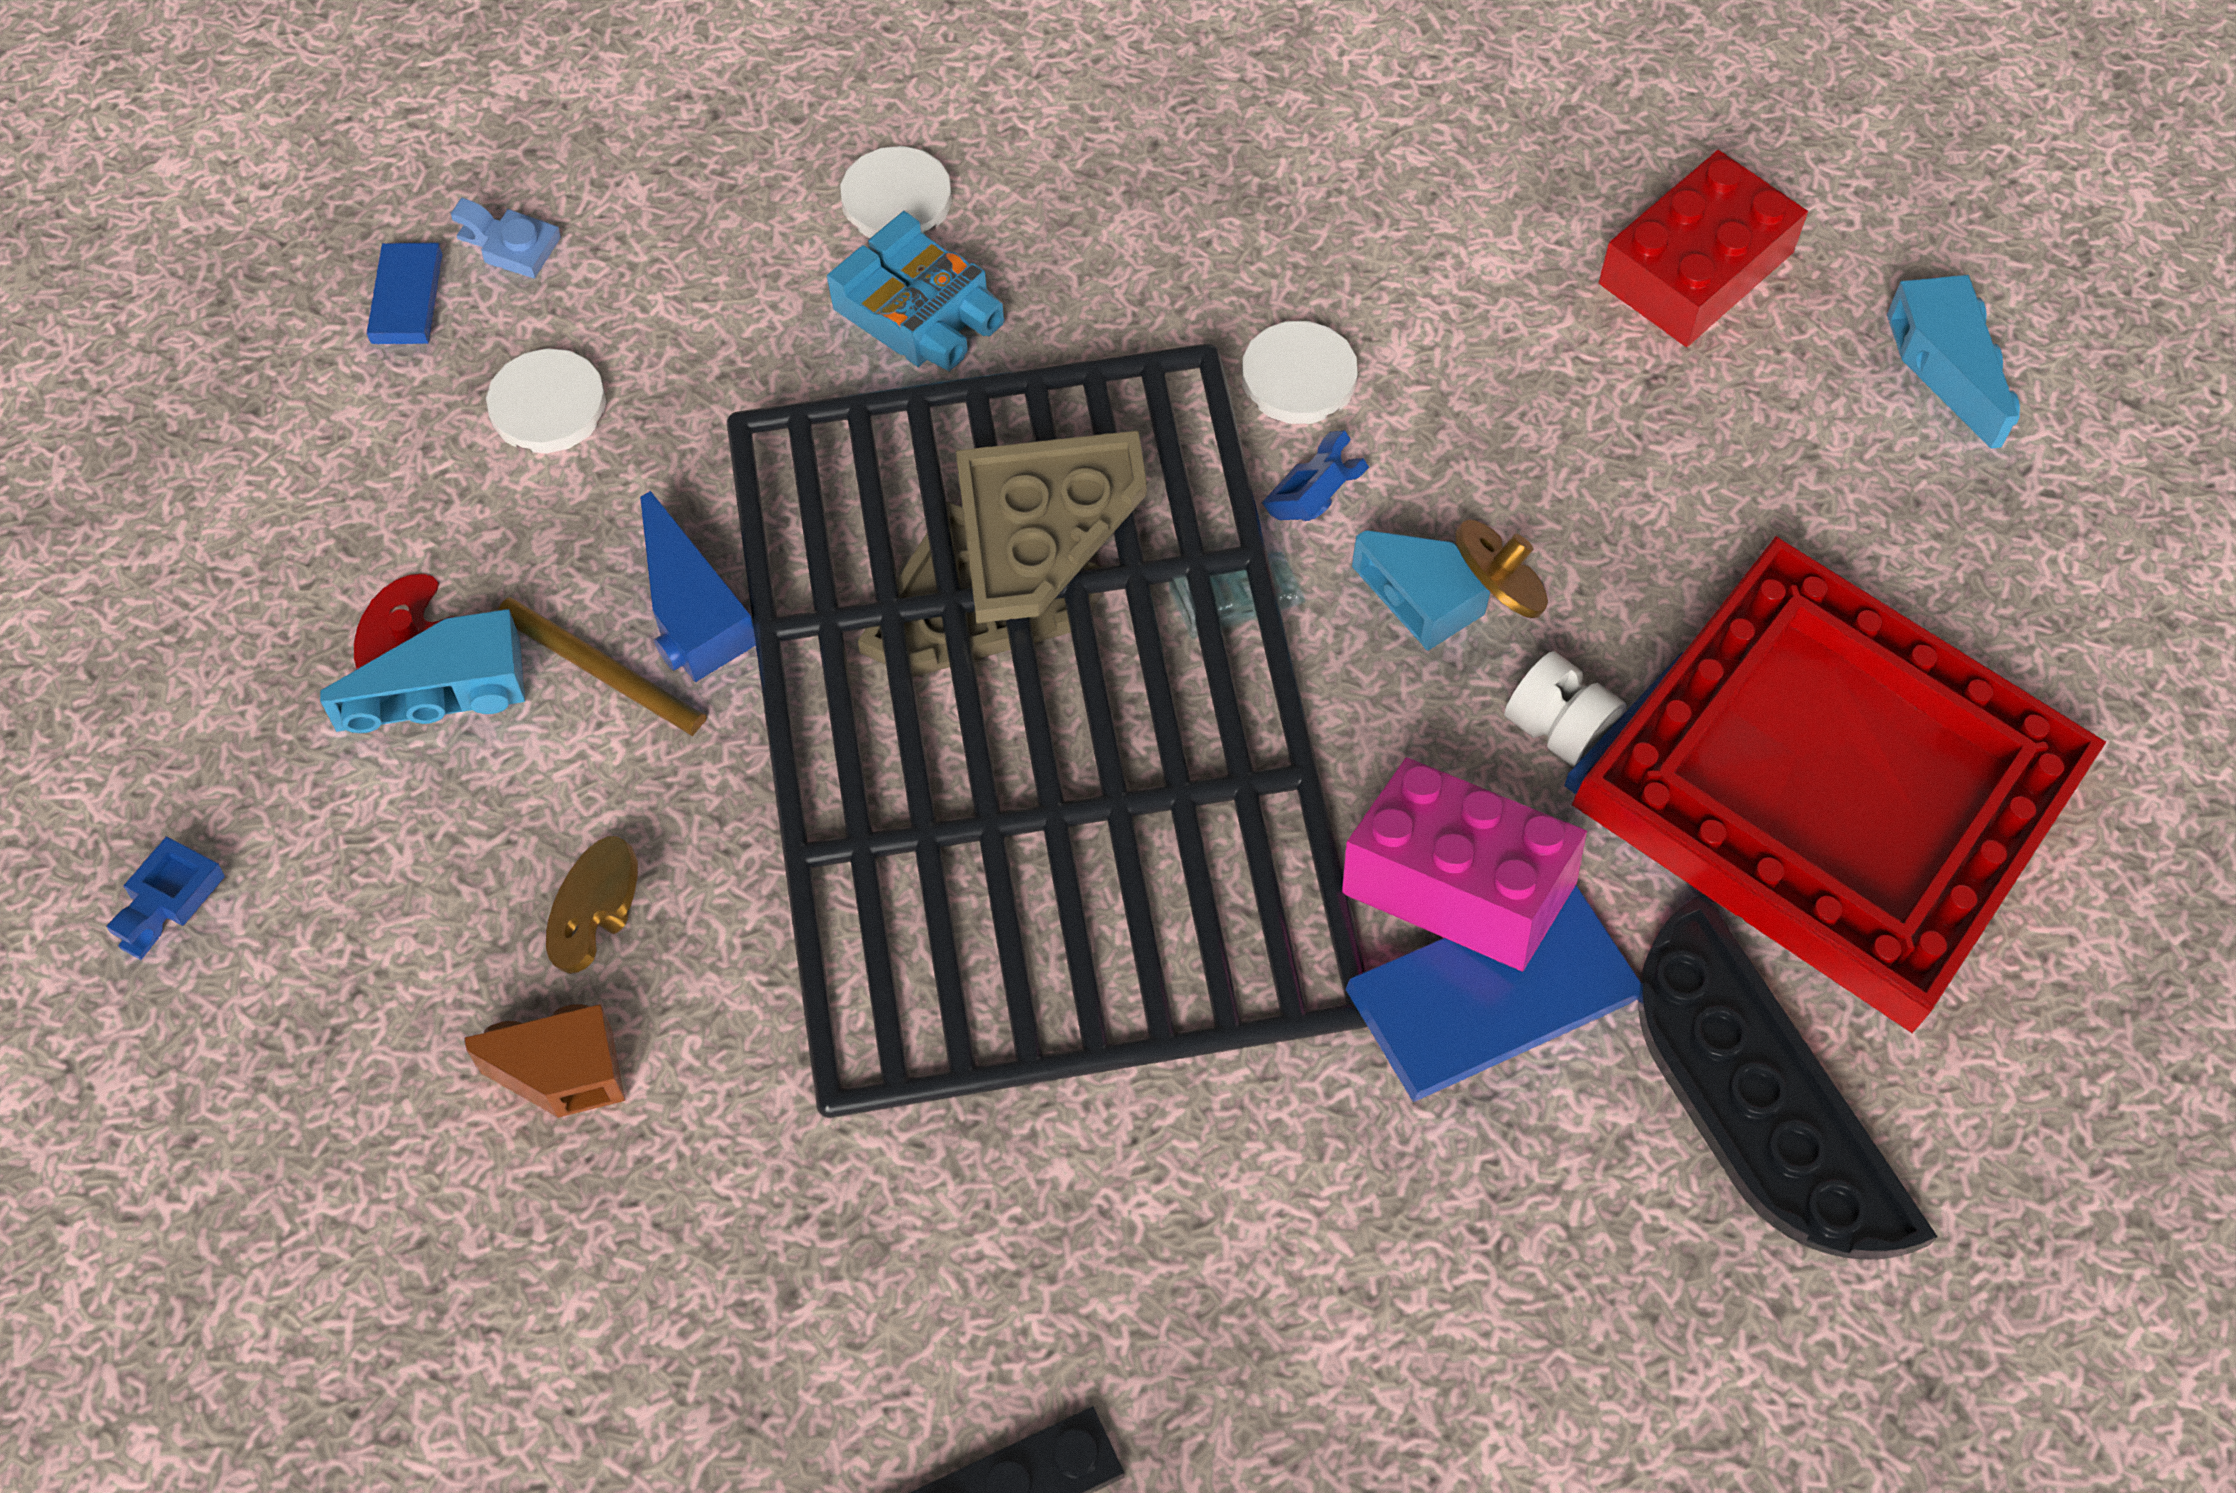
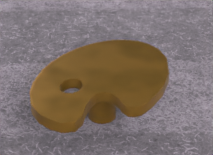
M1468 519L1463 521L1455 532L1456 544L1473 574L1508 608L1524 617L1531 619L1539 618L1548 604L1546 591L1537 574L1529 566L1521 565L1534 550L1531 543L1523 536L1514 534L1502 548L1503 541L1500 535L1492 528L1476 520Z
M607 836L590 846L570 869L555 897L546 928V951L552 964L563 972L569 974L580 972L588 968L595 960L597 952L596 930L598 925L609 933L616 934L627 923V912L631 907L638 879V861L633 847L618 836ZM579 925L576 933L572 936L573 931Z

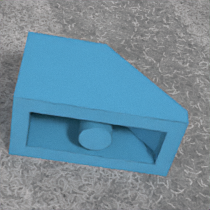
M1368 530L1356 536L1352 568L1427 651L1485 615L1490 591L1473 574L1464 561L1458 547L1453 542Z

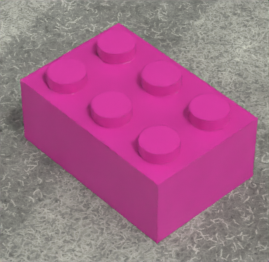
M1406 757L1347 840L1342 892L1351 898L1523 972L1577 884L1587 830Z

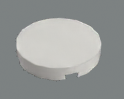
M905 146L879 148L861 156L847 169L840 184L844 215L848 221L850 220L853 225L858 227L860 233L868 238L874 236L903 210L920 222L921 233L925 235L924 231L931 229L935 224L937 228L946 219L952 204L949 174L941 162L923 150Z
M1285 321L1264 329L1250 341L1242 358V387L1248 398L1250 395L1251 399L1258 404V409L1268 417L1289 424H1313L1327 419V415L1334 413L1338 409L1340 411L1349 403L1357 385V357L1348 341L1331 328L1310 321Z
M549 348L524 353L506 363L491 380L486 396L491 423L502 439L516 448L518 445L522 448H530L531 452L550 453L568 449L589 437L597 427L596 422L601 417L602 411L604 414L607 404L600 373L588 359L569 350Z

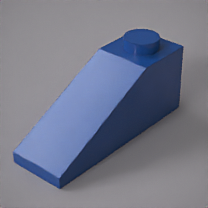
M649 491L642 495L640 500L652 608L660 632V636L654 639V644L672 671L683 667L696 683L756 646L753 623L748 611L654 494Z

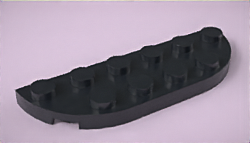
M1701 894L1689 901L1666 922L1647 955L1640 976L1641 985L1638 996L1639 1021L1644 1040L1658 1069L1735 1188L1752 1209L1772 1227L1796 1242L1822 1253L1842 1258L1879 1260L1903 1256L1930 1246L1938 1236L1707 896Z

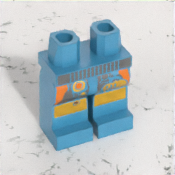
M904 210L868 240L869 248L864 245L860 246L827 274L833 310L899 355H905L906 359L917 367H920L928 360L950 372L964 359L968 351L966 337L959 333L966 325L982 336L990 337L1004 323L1003 303L987 290L985 271L974 263L969 265L960 255L954 252H947L921 233L920 222Z

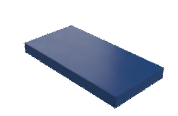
M1576 885L1523 972L1443 938L1349 979L1346 991L1411 1100L1416 1102L1638 1000L1641 982Z

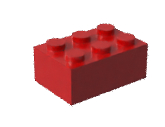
M1718 149L1608 243L1598 284L1687 348L1794 253L1808 210Z

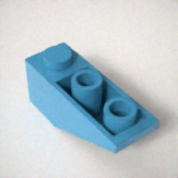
M1969 275L1900 281L1887 312V317L1901 360L1990 449L2001 448L2012 427L2018 423L2020 404L2017 394L2009 390L2002 370V351L1998 344H1993L1986 325L1987 314L1984 301L1976 297Z
M510 610L446 618L320 690V702L336 732L347 730L352 733H368L375 731L382 724L407 720L419 724H429L441 720L445 714L471 710L480 714H496L504 711L509 704L525 702L521 643Z

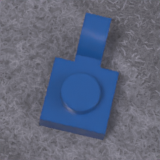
M1345 430L1329 432L1318 446L1317 454L1309 463L1297 464L1261 502L1271 516L1279 521L1313 520L1330 507L1332 495L1345 481L1356 480L1367 471L1369 466L1364 458L1348 459L1345 463H1342L1341 452L1351 440Z
M166 836L123 885L133 901L128 907L122 909L106 927L111 934L122 939L118 945L121 950L142 960L162 935V924L168 918L184 926L224 879L225 875L219 864Z

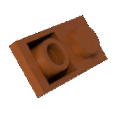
M584 1004L567 1005L555 1010L550 1017L526 1023L518 1021L498 1022L487 1027L481 1034L464 1038L466 1051L481 1074L558 1118L625 1101L612 1027L601 1004L590 1007Z

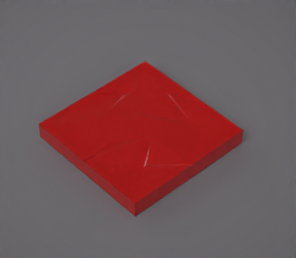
M1775 536L1584 778L1571 805L1734 915L1742 917L1746 923L1913 1034L1939 1001L2099 755L2106 741Z

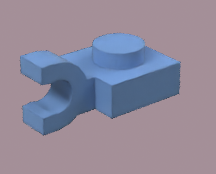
M462 197L451 212L452 220L463 224L457 234V239L482 247L484 263L534 279L561 238L558 226L507 209L499 221L494 219L481 205Z

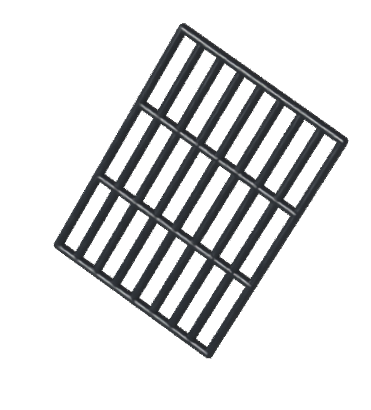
M1204 343L737 411L729 415L727 419L729 447L816 1107L820 1115L826 1118H835L1368 1027L1346 991L1349 979L1366 972L1349 897L1342 892L1343 872L1220 351L1216 345ZM1198 368L1202 377L1240 542L1239 547L1206 552L1204 551L1165 373ZM1141 377L1180 556L1144 561L1133 510L1113 532L1120 565L1084 570L1082 567L1054 599L1064 598L1102 791L1101 796L1064 801L1030 617L1005 620L1039 805L1000 811L966 613L975 612L972 587L964 589L961 587L931 407L966 402L974 448L998 446L989 399L1025 394L1034 442L1056 440L1058 438L1048 390L1083 385L1093 435L1117 433L1107 382ZM907 411L937 593L900 598L871 416ZM848 420L876 602L839 607L812 430V425ZM788 429L814 611L777 617L752 434ZM1245 570L1291 763L1288 766L1254 771L1210 578L1212 575ZM1186 580L1228 771L1226 776L1195 781L1190 780L1150 585ZM1121 589L1126 591L1165 781L1163 786L1127 791L1089 594ZM942 617L975 816L937 822L905 623ZM880 626L911 826L872 832L843 632ZM818 636L847 836L808 842L781 642ZM1297 790L1346 1001V1004L1307 1010L1259 797ZM1232 800L1235 803L1281 1014L1241 1021L1196 808V806ZM1170 810L1215 1026L1175 1032L1133 816ZM1102 821L1108 822L1149 1037L1109 1043L1069 830L1070 826ZM1044 831L1083 1047L1044 1055L1042 1053L1005 837ZM977 841L980 842L1016 1055L1014 1060L976 1066L941 852V847ZM915 852L949 1066V1071L909 1077L876 859L878 857ZM850 862L882 1082L841 1088L812 868Z

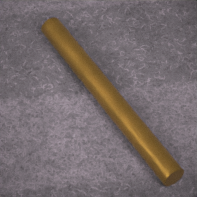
M512 597L506 598L500 604L497 611L509 609L517 630L689 735L693 736L706 721V715Z

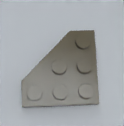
M1139 431L956 450L976 623L1040 616L1145 498L1147 494V480Z
M947 501L962 589L972 587L963 509ZM927 533L897 578L900 598L937 593ZM1089 561L1083 566L1084 570L1101 568V566ZM1103 592L1089 594L1092 611ZM1064 598L1053 600L1040 616L1030 617L1035 643L1071 633ZM975 612L966 613L974 660L1011 650L1005 620L976 623ZM942 617L906 622L905 629L913 677L949 668L950 664ZM880 626L866 628L858 639L860 654L886 665Z

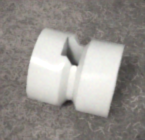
M1553 651L1542 657L1523 678L1512 694L1504 715L1532 738L1546 735L1548 737V749L1574 768L1625 713L1627 705L1598 682L1585 686L1583 684V672Z

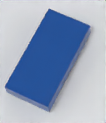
M382 243L367 328V336L371 344H429L442 261V251L439 243Z

